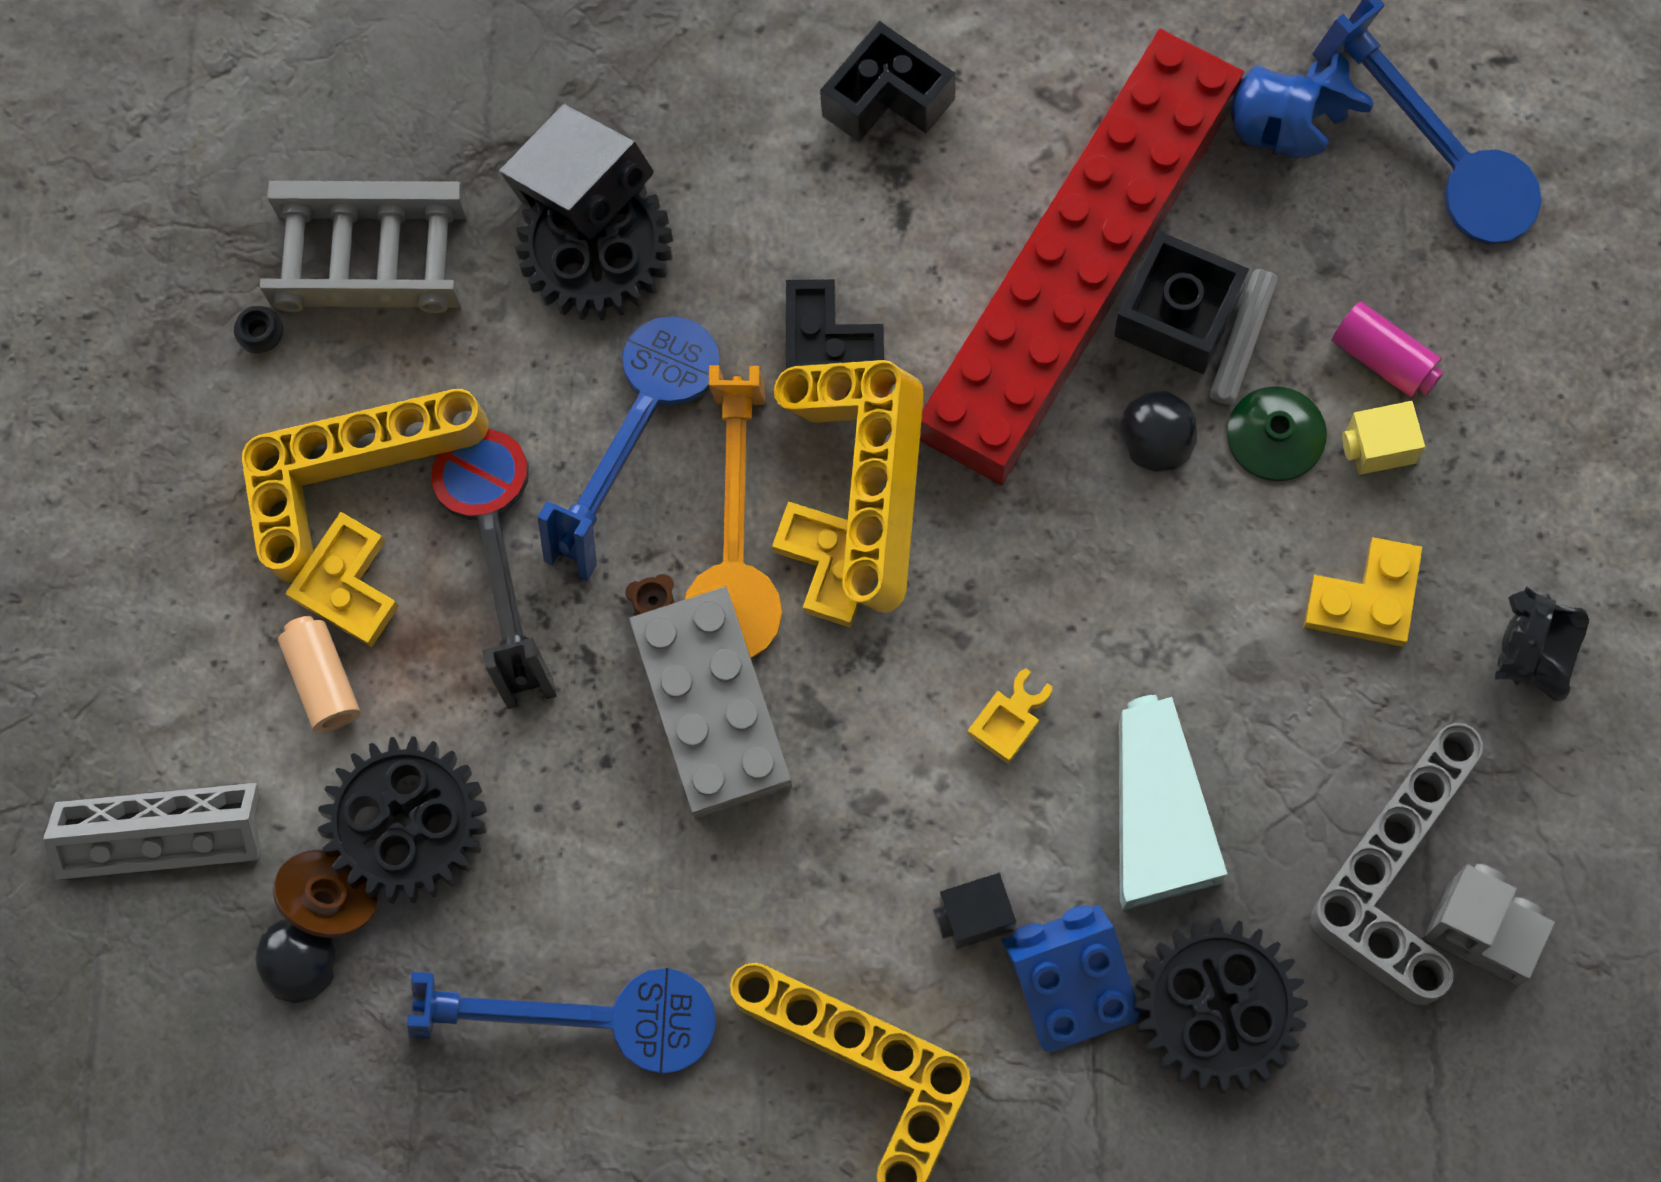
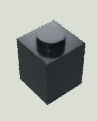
M1000 872L940 891L939 901L941 907L933 909L942 939L952 937L955 949L1015 931L1016 919Z

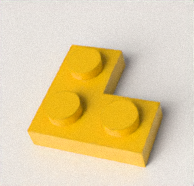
M788 501L772 544L773 553L817 566L803 605V613L851 628L859 603L846 596L842 584L848 520ZM879 531L875 543L880 539L883 531Z
M340 512L286 591V596L293 602L372 648L399 608L395 600L360 580L386 541L382 535Z
M1372 537L1368 547L1363 584L1314 575L1311 581L1303 628L1404 647L1408 640L1422 547Z

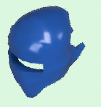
M1336 53L1332 57L1331 66L1325 69L1316 61L1312 63L1307 76L1299 74L1290 76L1271 71L1259 64L1247 72L1237 87L1230 109L1234 131L1245 145L1259 149L1263 147L1269 148L1273 151L1274 155L1281 154L1287 158H1307L1323 153L1329 142V139L1312 124V119L1326 114L1336 124L1347 119L1349 109L1366 113L1372 110L1374 103L1369 95L1354 87L1349 75L1350 62L1340 53Z

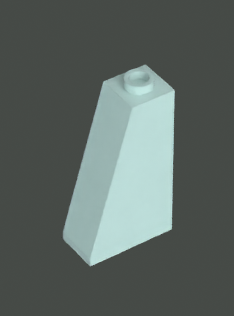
M1147 695L1134 699L1127 704L1129 709L1122 710L1119 720L1120 903L1123 911L1222 884L1228 874L1172 697L1158 700L1157 695Z

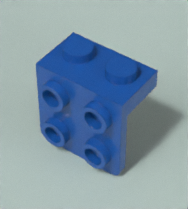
M1099 905L1072 908L1066 911L1060 919L1043 925L1039 923L1024 925L1018 928L1012 936L1001 939L1006 957L1018 976L1039 1044L1044 1051L1054 1052L1138 1020L1140 1012L1134 1010V1004L1137 1000L1114 926Z

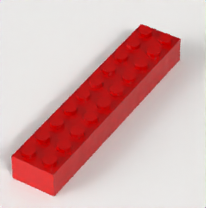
M1159 28L923 408L920 432L921 442L1003 486L1229 114L1233 95L1243 80L1245 71Z

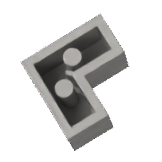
M1467 864L1447 883L1422 939L1520 986L1530 979L1555 922L1542 916L1544 910L1531 901L1517 897L1512 901L1517 888L1505 883L1506 877L1501 872L1482 864H1476L1475 868Z

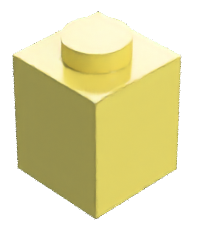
M1413 401L1354 412L1346 431L1342 433L1345 455L1349 461L1355 460L1358 475L1417 464L1425 449Z

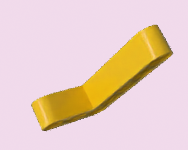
M885 360L805 365L787 368L780 374L774 386V397L780 406L808 422L857 420L842 577L843 590L847 597L877 612H891L900 606L907 591L924 398L923 386L919 379L894 363ZM896 383L894 390L889 395L890 389ZM851 387V391H850L849 394L846 396L847 391H848L849 388ZM892 431L889 440L884 444L885 438ZM887 480L886 487L880 493L882 484ZM883 529L880 539L875 543L877 534ZM878 578L877 587L871 592L872 584Z
M451 389L273 431L252 438L242 451V464L256 552L259 560L279 580L292 583L313 553L303 486L478 444L487 434L489 421L476 398L469 391ZM463 411L472 412L469 420L464 424L452 425L453 419L458 413ZM416 422L424 423L418 434L405 437L406 429L411 424ZM375 433V438L369 446L357 448L359 440L364 435ZM327 444V449L321 457L310 459L311 452L317 446ZM272 456H279L277 464L272 469L262 471V467L267 459ZM287 501V505L281 514L270 517V511L276 503ZM294 546L292 557L284 563H277L279 553L287 547Z
M750 963L737 969L732 976L730 990L734 1002L744 1014L912 1094L881 1160L877 1172V1181L886 1182V1175L890 1168L895 1165L904 1164L914 1170L917 1175L916 1182H928L968 1094L970 1073L965 1062L948 1051L765 965ZM752 978L764 979L770 986L766 998L757 1003L747 1002L741 997L743 985ZM807 1000L817 1007L815 1019L803 1026L792 1023L788 1019L790 1007L797 1001ZM849 1022L859 1024L865 1031L862 1043L855 1048H845L839 1045L835 1040V1035L841 1025ZM893 1045L906 1046L913 1054L911 1065L903 1071L890 1070L882 1060L885 1051ZM949 1067L957 1071L961 1077V1086L952 1094H942L936 1091L931 1084V1077L936 1070ZM923 1115L933 1118L939 1126V1134L935 1140L925 1144L913 1140L908 1132L909 1124L912 1120Z

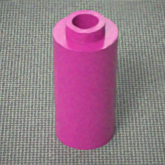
M1359 301L1348 313L1331 339L1334 344L1410 398H1413L1418 392L1427 396L1444 373L1438 368L1442 360L1440 356L1362 301Z

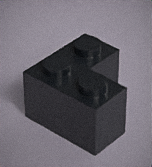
M878 21L820 89L822 117L860 142L889 108L927 134L955 100L956 73L887 25Z

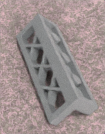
M257 783L55 802L43 837L55 880L259 860L261 844L254 820L260 796ZM242 803L241 808L218 810L226 804ZM190 808L181 814L167 815L176 809ZM139 813L130 819L117 820L125 814ZM88 818L79 824L65 825L67 819Z

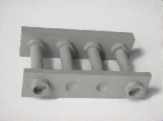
M269 181L267 199L277 217L286 220L281 279H260V289L271 307L286 312H298L303 307L419 308L430 313H441L446 311L447 308L462 307V298L455 281L444 280L448 223H451L453 219L467 220L468 200L461 182ZM310 219H331L333 221L329 279H301L305 223L309 222ZM358 219H378L381 221L377 279H349L353 223L358 221ZM406 219H425L429 222L425 280H396L400 223H403Z

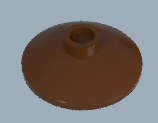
M323 850L306 851L291 857L279 869L273 885L274 901L282 916L301 931L319 937H342L360 930L372 918L377 905V895L374 899L368 897L366 894L367 881L356 889L351 888L347 880L352 870L341 875L336 873L332 866L340 856L327 857Z

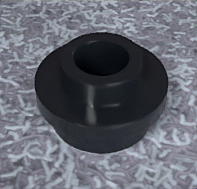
M251 306L244 309L238 315L234 324V336L244 350L250 353L259 354L272 350L278 345L283 335V324L280 317L274 310L265 306ZM259 326L267 327V331L259 337L252 336L255 328Z

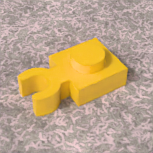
M1027 668L1017 674L1014 680L1012 697L1009 699L997 691L967 732V736L1008 765L1039 725V719L1029 712L1046 705L1052 693V686L1048 683L1037 695L1026 693L1023 686L1028 682L1031 671Z

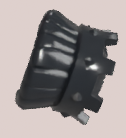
M1526 586L1524 591L1517 592L1508 597L1512 612L1515 615L1509 621L1503 637L1502 653L1499 655L1497 665L1499 671H1496L1495 679L1513 680L1516 685L1521 683L1530 685L1533 683L1553 701H1563L1571 690L1569 686L1581 643L1586 635L1589 617L1583 608L1556 605V600L1551 599L1548 593L1540 595Z

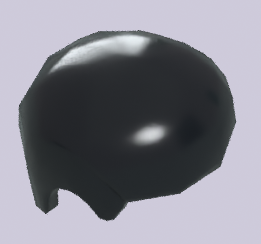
M1168 391L1143 394L1128 404L1121 420V434L1129 450L1131 460L1138 466L1158 472L1176 469L1190 459L1197 442V427L1194 414L1186 401Z
M286 919L277 921L268 927L266 933L262 934L257 947L256 966L263 984L275 998L291 1003L315 999L331 984L334 978L333 966L336 951L333 943H331L332 938L319 937L303 932Z

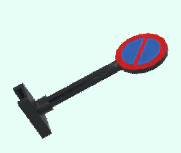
M488 429L485 438L478 444L438 454L432 466L431 485L439 503L451 514L468 520H479L502 641L498 647L482 650L489 676L506 707L511 709L518 707L515 695L518 692L541 687L547 699L557 697L553 678L533 637L528 639L526 636H523L500 523V514L511 508L521 498L529 478V464L520 444L506 433Z

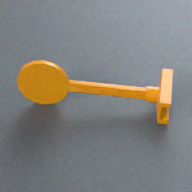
M709 365V387L716 405H722V420L726 421L723 562L712 566L698 575L687 590L685 599L727 586L750 658L752 659L766 650L779 633L783 615L780 595L769 577L755 567L744 563L747 422L752 420V405H765L766 386L760 366H749V381H744L741 376H733L732 380H724L720 366Z

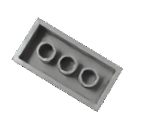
M727 586L630 617L629 621L694 818L698 819L791 788V778Z

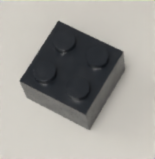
M1158 231L1120 308L1114 336L1204 375L1243 293L1249 268Z

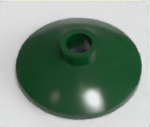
M1279 386L1261 388L1246 395L1233 409L1227 425V441L1235 460L1250 474L1269 481H1287L1307 473L1319 461L1327 438L1324 418L1313 401L1296 390ZM1274 421H1281L1286 424L1288 431L1283 434L1275 433L1271 429L1270 424Z

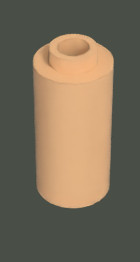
M303 616L287 623L284 626L285 632L279 636L278 642L312 730L316 733H323L350 724L361 715V711L325 621L313 620L311 616Z

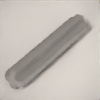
M1255 269L1252 272L1211 388L1210 398L1217 403L1230 406L1236 401L1278 281L1277 276L1272 272L1263 269Z

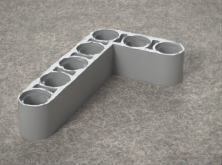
M1464 723L1447 725L1438 733L1314 904L1310 913L1312 929L1323 941L1414 1005L1425 1006L1443 996L1452 985L1453 969L1450 962L1441 953L1374 905L1480 759L1483 752L1481 737L1473 727ZM1452 741L1460 744L1466 753V760L1456 762L1449 759L1443 750V743ZM1423 781L1431 784L1436 790L1437 801L1431 803L1420 800L1415 794L1414 783ZM1387 822L1402 824L1408 833V842L1399 844L1391 841L1385 834L1384 824ZM1367 862L1373 865L1379 874L1378 884L1366 885L1360 882L1354 872L1355 864ZM1330 903L1342 905L1349 914V924L1344 927L1332 925L1324 914L1325 905ZM1371 935H1382L1391 942L1393 947L1391 958L1381 959L1371 952L1368 945V939ZM1425 966L1432 970L1437 979L1435 990L1425 991L1415 984L1413 979L1414 967Z

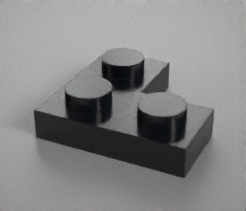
M835 279L786 280V369L794 366L884 360V324L835 325Z

